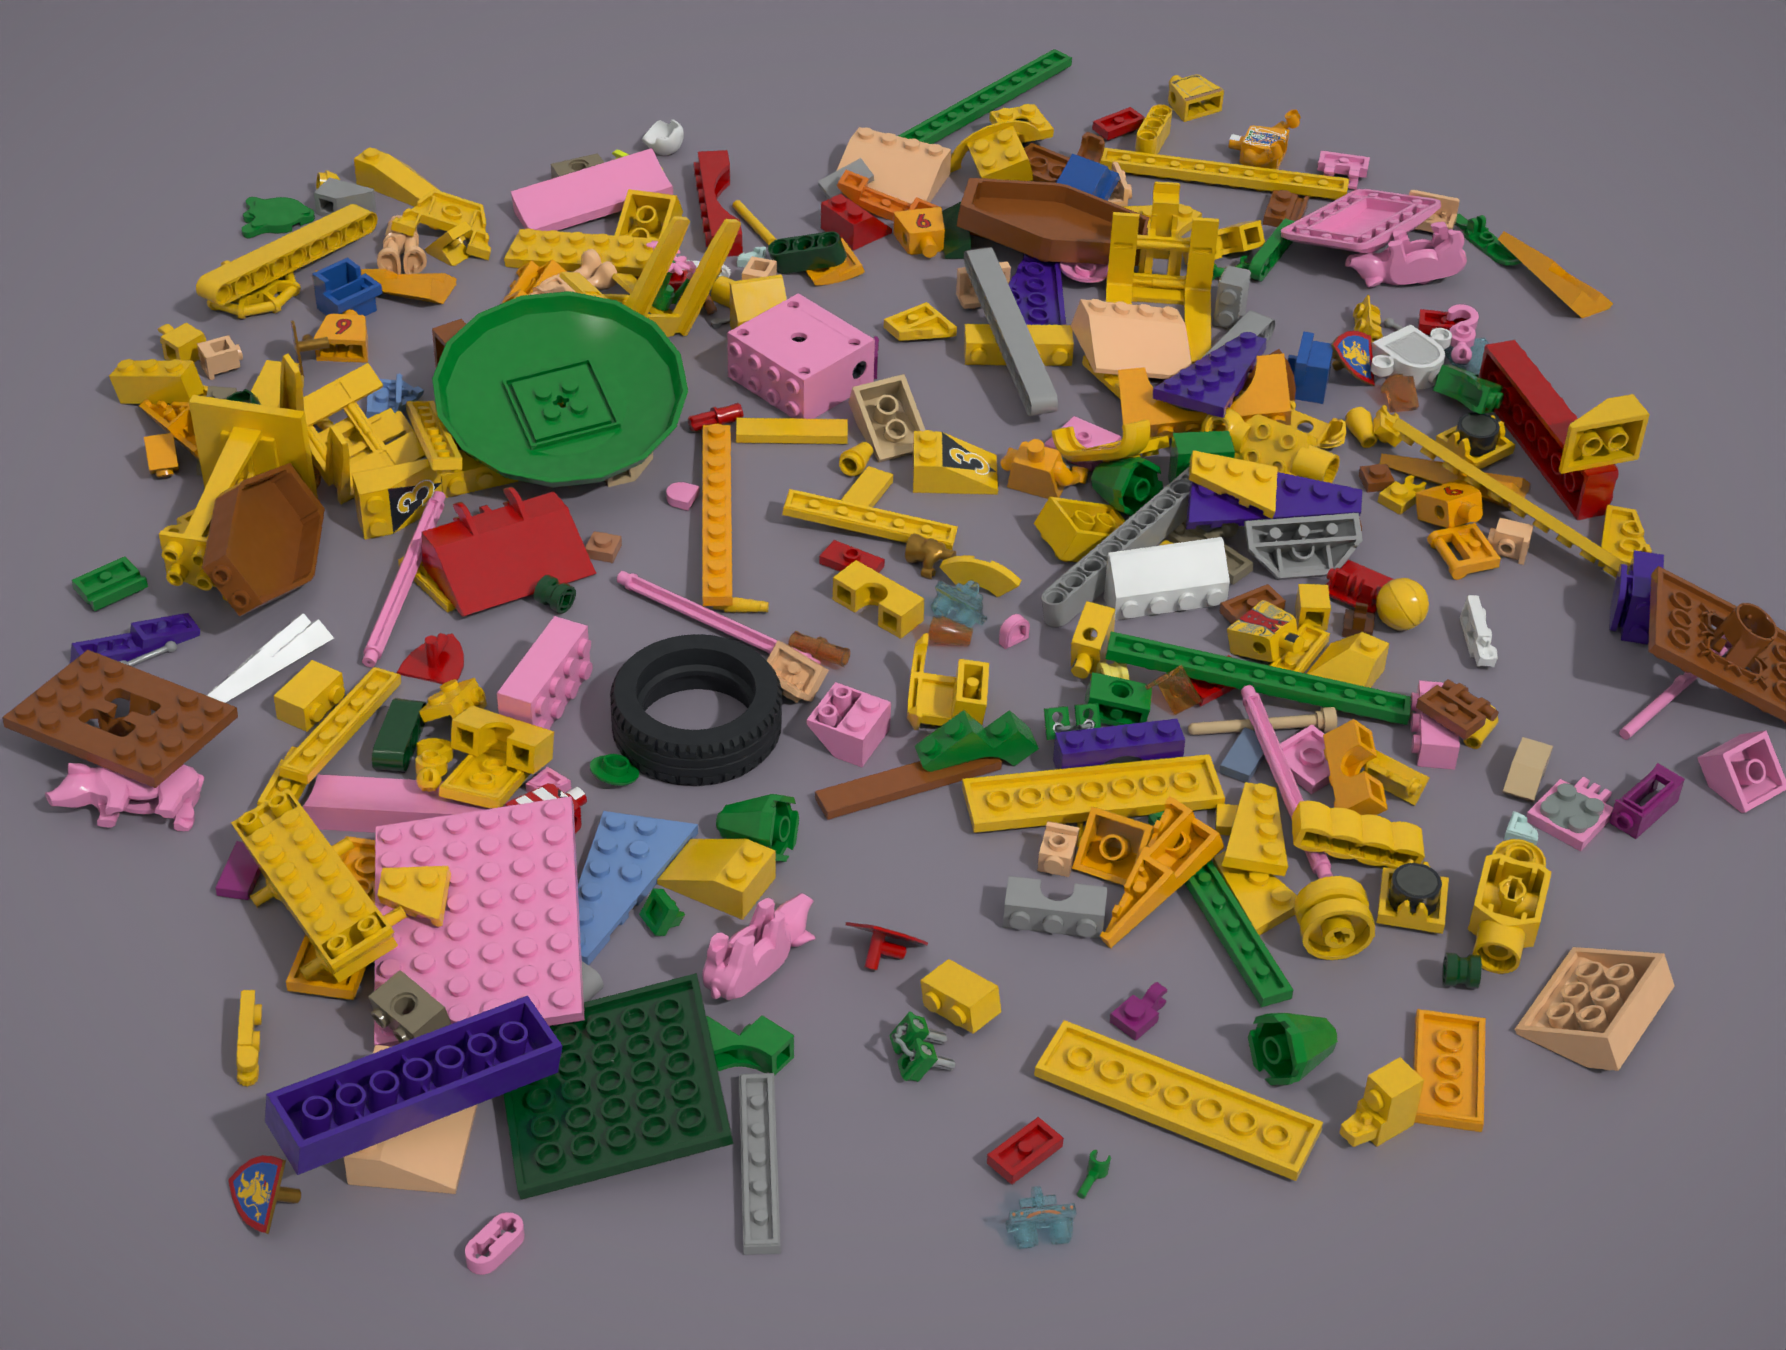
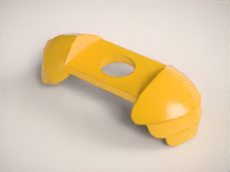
M1290 401L1291 425L1287 426L1297 429L1301 423H1310L1313 429L1307 434L1316 438L1318 448L1329 449L1344 444L1346 436L1345 421L1333 418L1329 423L1323 422L1296 411V403Z

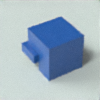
M1072 153L1056 183L1069 185L1108 201L1120 180L1119 173L1109 170L1108 166Z
M348 257L312 273L317 309L326 316L328 314H343L344 311L349 309L356 311L358 315L364 316L377 311L375 297L382 294L381 284L366 273L361 275L360 266Z
M1303 331L1298 356H1288V362L1295 379V400L1323 404L1329 381L1333 348L1331 343L1313 341L1314 333Z

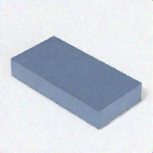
M1244 727L1221 763L1219 773L1243 782H1250L1265 758L1254 730Z

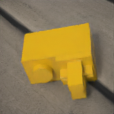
M1401 1057L1369 1074L1364 1096L1358 1101L1356 1112L1341 1124L1339 1134L1352 1147L1371 1141L1378 1147L1412 1127L1415 1122L1424 1079Z

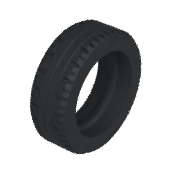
M691 634L670 637L654 642L636 652L623 664L611 686L612 734L617 748L641 772L667 783L685 786H705L741 777L756 768L771 754L781 734L782 692L780 680L775 670L752 648L725 637ZM694 689L712 690L727 694L748 708L741 716L727 724L700 730L668 726L655 720L645 712L654 702L669 694Z

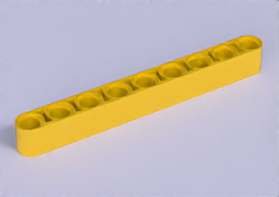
M350 204L202 275L197 281L196 293L198 296L217 305H226L370 234L376 228L377 215L356 204Z

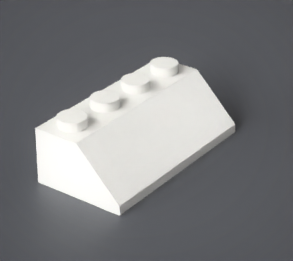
M1222 537L1108 553L1104 600L1108 607L1115 608V620L1219 606L1221 602L1226 601L1230 580Z

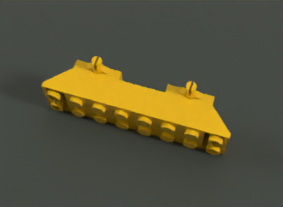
M289 788L275 794L266 802L251 811L245 812L241 817L231 822L266 878L267 886L250 895L251 900L257 908L273 897L282 901L315 948L317 958L299 967L306 980L325 969L327 972L332 973L338 983L398 946L393 937L395 932L392 926L408 918L402 907L399 905L383 916L340 858L341 855L355 848L350 838L346 836L331 846Z

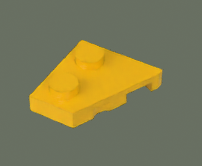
M449 866L382 868L377 894L380 903L393 909L400 905L404 912L410 916L416 917L421 915L430 919L432 925L437 927L443 926L451 878Z

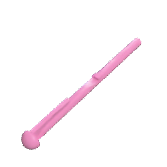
M1727 640L1720 653L1713 649L1711 650L1714 653L1723 656L1729 649H1731L1732 645ZM1686 672L1683 675H1679L1671 686L1620 730V736L1628 740L1698 677Z

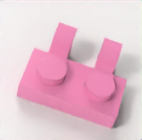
M1321 151L1317 171L1324 172L1325 176L1334 177V174L1348 175V189L1357 190L1358 179L1360 177H1367L1370 157Z

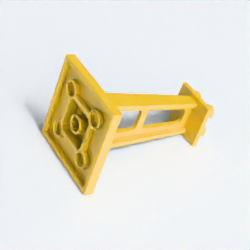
M192 395L189 400V407L205 489L184 534L163 530L159 533L162 549L161 555L164 559L167 573L166 579L170 584L181 586L183 582L194 583L199 589L205 591L210 590L212 586L216 587L202 569L208 536H205L210 529L215 499L220 493L245 479L291 463L318 499L305 411Z

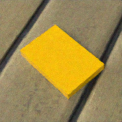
M489 750L478 757L468 754L439 786V796L490 809L503 807L528 778L530 773L506 766V751Z

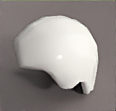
M674 119L670 121V124L661 120L657 121L643 136L642 141L649 148H653L656 154L667 156L675 153L681 147L684 139V130Z

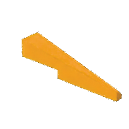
M1503 231L1498 238L1512 254L1581 318L1608 310L1613 305L1601 292L1567 273L1554 260L1507 232Z
M553 259L540 267L531 260L517 270L516 273L519 278L517 281L511 282V290L504 297L502 303L519 296L529 295L533 293V288L539 286L544 280L567 271Z
M361 269V275L366 273L381 284L383 294L444 304L456 286L457 278L446 273L397 274L387 269Z
M145 399L139 407L167 433H173L174 439L199 460L189 403L173 401L171 405H167L164 401L159 400L156 404H153L148 399Z
M1381 453L1379 464H1387L1390 469L1413 475L1438 485L1459 479L1464 480L1467 476L1461 471H1458L1456 475L1442 466L1444 462ZM1486 473L1524 498L1530 489L1531 483L1524 478ZM1482 485L1480 486L1479 490L1483 500L1507 508L1512 506L1506 500H1503L1501 504L1487 495L1489 489Z
M1171 796L1167 798L1165 802L1166 808L1160 821L1156 820L1153 826L1154 833L1147 847H1143L1124 885L1125 892L1119 904H1115L1112 910V918L1106 931H1102L1100 934L1101 940L1109 948L1118 943L1225 848L1219 832L1195 818L1193 810Z

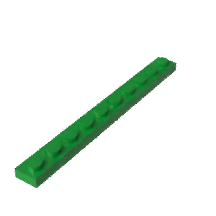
M1053 49L898 136L934 144L1072 65V57Z
M1113 631L1110 632L1106 660L1143 667L1148 670L1171 673L1180 677L1203 680L1208 683L1235 687L1239 690L1251 685L1257 693L1290 699L1299 703L1335 707L1336 710L1386 720L1390 723L1407 725L1410 718L1411 696Z

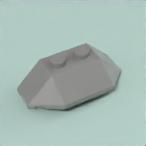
M1359 513L1244 522L1248 551L1277 580L1327 576L1331 568H1341L1363 541Z

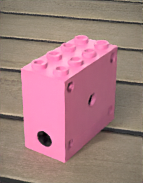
M799 293L727 332L728 377L794 419H814L850 398L852 387L874 382L875 339Z

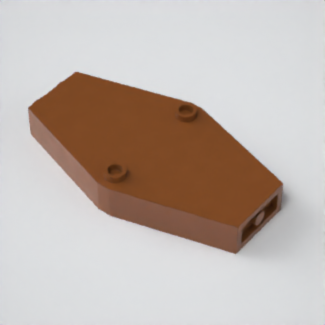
M969 178L960 204L957 226L1043 262L1108 265L1113 212L1139 213L1065 184ZM1142 214L1139 215L1138 235H1147L1149 217ZM1136 249L1135 266L1139 264L1140 249Z
M291 463L245 479L220 493L215 499L202 569L239 617L310 582L315 576L325 508Z

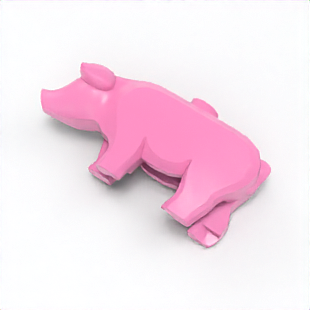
M1443 221L1431 224L1433 230L1432 240L1420 239L1410 242L1406 230H1397L1393 232V241L1388 243L1389 247L1383 252L1349 255L1345 266L1355 269L1361 278L1365 280L1367 287H1375L1381 283L1396 286L1414 283L1424 285L1429 283L1430 280L1456 275L1464 269L1467 262L1465 251L1462 249L1464 246V236L1460 230H1449Z
M68 763V775L56 789L46 792L45 796L51 806L79 808L93 804L99 809L100 816L97 820V826L114 827L120 812L126 811L136 814L155 813L163 818L175 819L173 823L174 830L189 831L195 821L194 807L200 798L204 776L198 774L193 767L183 764L158 787L153 788L102 766L90 768L81 763Z
M800 893L781 904L774 911V900L765 898L757 904L748 927L739 930L730 939L729 936L723 933H716L710 940L707 960L702 972L704 986L710 990L711 997L713 999L723 997L728 1001L743 997L780 968L789 954L790 947H799L815 940V936L805 930L808 912L814 901L805 894Z

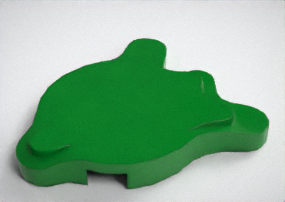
M249 197L246 199V207L249 210L243 213V219L248 224L242 227V235L250 239L265 233L280 234L292 232V226L297 223L301 227L304 224L313 222L315 213L313 209L304 206L298 200L288 197L269 199Z

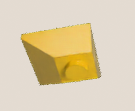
M1364 632L1332 642L1306 674L1371 688L1385 670L1390 643Z

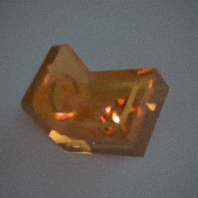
M1395 374L1385 380L1381 386V393L1387 394L1390 412L1417 410L1419 402L1413 376L1404 377L1403 374Z

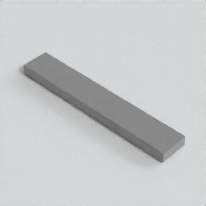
M774 1073L739 1074L743 1255L780 1254Z

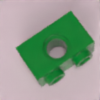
M1092 672L1084 704L1099 703L1100 722L1117 726L1147 722L1151 708L1152 685ZM1085 709L1083 712L1085 719L1089 716L1088 709Z

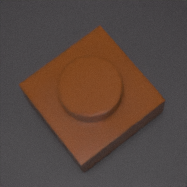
M1387 464L1360 466L1359 477L1367 493L1383 491L1395 482Z

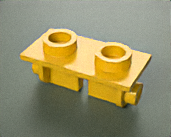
M1367 295L1363 302H1359L1354 308V331L1370 335L1371 342H1374L1383 337L1380 327V309L1370 303V295Z
M1376 750L1377 757L1368 761L1362 767L1364 771L1382 782L1384 790L1416 805L1430 777Z

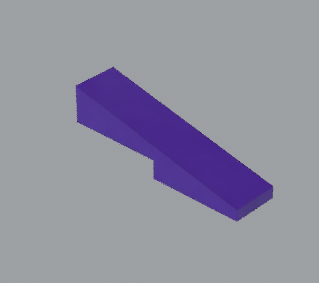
M189 613L131 623L130 633L72 643L70 663L87 650L116 661L128 662L165 646L168 641H174L176 644L198 637L200 636V628Z

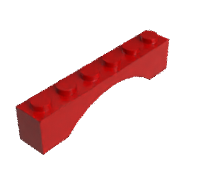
M728 150L699 151L698 162H693L703 233H705V247L709 246L725 219H737L740 222V219L728 213L717 201L721 193L730 186ZM741 225L727 257L739 256L743 253Z

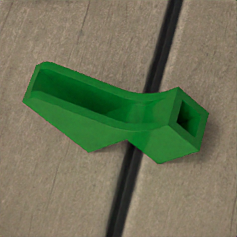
M1450 364L1441 366L1433 390L1460 401L1471 411L1479 414L1491 413L1495 411V408L1499 409L1504 398V393H1501L1502 385L1479 378V374Z
M963 710L915 745L922 767L929 772L983 757L1001 758L1015 767L1039 749L1031 729L1010 710L985 728Z
M763 1015L752 1025L748 1024L745 1026L740 1036L707 1016L718 1071L732 1067H748L763 1073H774L775 1076L794 1058V1035Z

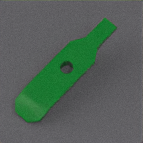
M1457 214L1455 225L1464 232V237L1493 261L1502 265L1522 263L1493 233L1488 231L1489 228L1485 227L1486 218L1484 215L1467 220L1461 214Z

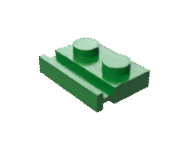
M125 556L72 579L73 589L87 604L92 605L94 611L148 587L147 578L145 576L142 577L140 571Z

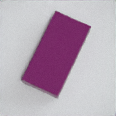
M236 841L215 887L217 896L249 900L258 881L261 870L241 841Z

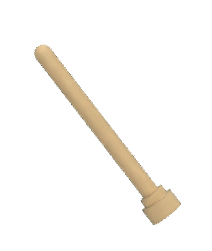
M1335 707L1321 708L1320 711H1315L1313 715L1268 718L1274 730L1304 728L1310 725H1314L1319 730L1322 729V732H1330L1337 728ZM1250 719L1191 723L1188 726V732L1191 735L1242 732L1244 727L1254 731L1255 729Z

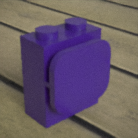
M1634 550L1628 574L1627 564H1620L1610 605L1609 631L1616 632L1620 622L1621 641L1647 645L1649 643L1651 573L1658 566L1664 569V555Z

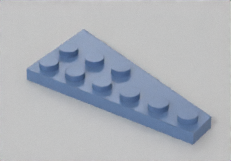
M603 811L578 883L582 962L587 965L591 964L610 941L611 933L618 925H623L629 918L628 913L635 905L639 906L657 884V879L665 871L669 863L680 853L689 839H694L697 836L698 824Z

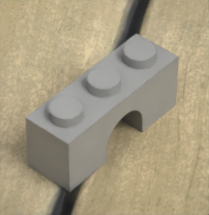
M1008 876L1003 927L1100 938L1104 925L1107 887L1074 883V891L1069 898L1055 901L1042 894L1041 879Z

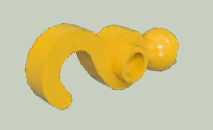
M427 738L416 743L415 771L417 774V786L422 791L430 792L435 791L441 785V777L448 772V763L453 759V749L451 748V742L448 740Z

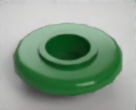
M619 754L601 755L590 762L592 774L600 781L610 785L625 786L634 783L639 778V769L634 767L626 757Z

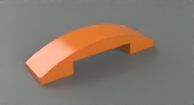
M845 170L837 184L841 192L855 204L879 217L891 221L894 220V212L939 207L917 197L910 204L867 187L869 178L849 170Z

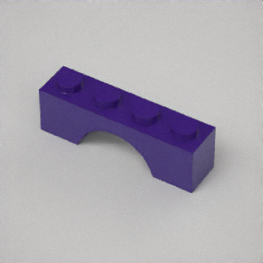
M1178 719L1055 733L1053 762L1056 769L1102 765L1111 759L1122 756H1134L1144 761L1183 757L1185 737Z

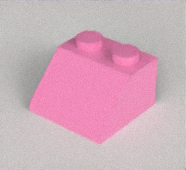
M1767 730L1740 734L1697 757L1708 787L1741 813L1753 809L1786 790V778Z

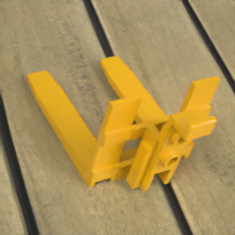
M1155 182L1151 224L1148 227L1147 235H1138L1140 214L1113 212L1105 302L1116 303L1120 301L1126 304L1148 302L1183 305L1184 322L1186 324L1191 363L1193 364L1211 349V285L1219 219L1193 217L1190 238L1179 237L1177 223L1180 184ZM1136 249H1140L1138 273H1134ZM1183 252H1189L1186 276H1180ZM1153 258L1168 259L1166 275L1152 274Z
M674 216L638 280L632 274H613L612 279L630 295L602 294L579 272H561L559 277L576 293L616 300L656 322L667 337L674 336L675 333L687 336L725 262L741 222L737 219L724 220L709 244L674 311L670 309L662 311L654 308L652 304L683 241L690 223L687 217Z
M287 353L283 355L281 362L280 408L305 411L312 463L328 486L335 485L340 504L354 498L352 473L418 461L426 457L416 433L401 411L394 413L389 408L367 419L357 404V401L383 388L382 382L369 363L303 397L300 370ZM342 409L348 416L319 433L313 426ZM396 437L398 438V439L394 440L393 442H391V443L385 445L386 442H388V441H390V440H392V439H394V438H396Z

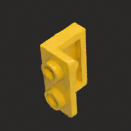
M475 678L459 683L456 679L450 680L440 686L438 693L427 699L428 703L419 713L424 723L451 715L453 720L470 706L484 709L487 706L486 696Z

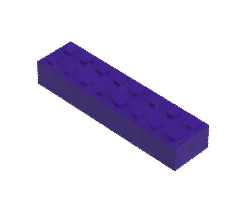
M527 995L267 1093L265 1123L296 1174L300 1175L558 1073L562 1044Z

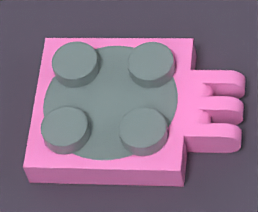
M1582 777L1575 786L1560 779L1527 812V822L1573 848L1582 851L1610 821L1613 807L1606 804V802L1611 797L1612 792L1604 789L1598 795L1601 786L1593 783L1587 789L1590 780Z

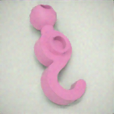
M1459 304L1448 309L1447 320L1453 321L1456 318L1467 319L1450 328L1452 334L1450 345L1454 347L1451 351L1452 361L1455 364L1465 365L1472 358L1470 348L1475 342V329L1478 324L1479 315L1471 306Z

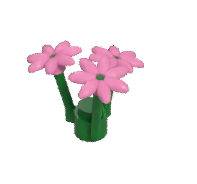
M658 241L647 243L646 246L654 250ZM675 256L652 304L654 308L667 311L671 304H677L679 297L685 291L696 270L694 262L686 261V256H678L677 258ZM682 269L688 271L686 280L673 293L674 288L668 284L672 273L676 272L678 275H682Z

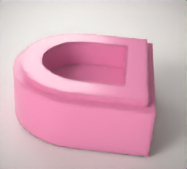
M685 482L671 484L666 490L668 504L688 511L700 494L699 486Z
M1014 614L1007 618L1000 628L999 644L1004 649H1007L1028 639L1029 622L1020 614Z

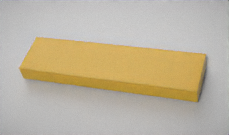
M737 418L736 443L848 444V419Z

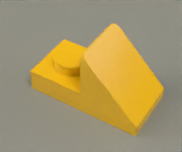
M467 221L462 222L425 248L427 254L450 266H456L471 256L466 254L467 248L463 243L466 240L464 235L471 230V227Z

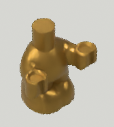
M916 533L910 535L905 548L906 562H923L921 576L928 579H933L932 576L936 574V570L933 568L935 562L956 556V551L947 549L944 543L938 542L933 538L926 539Z

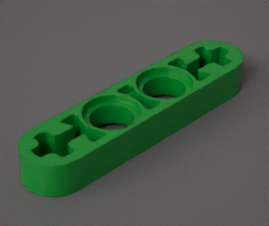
M1285 218L1253 257L1248 269L1251 272V279L1263 281L1293 243V241L1281 237V229L1295 221Z

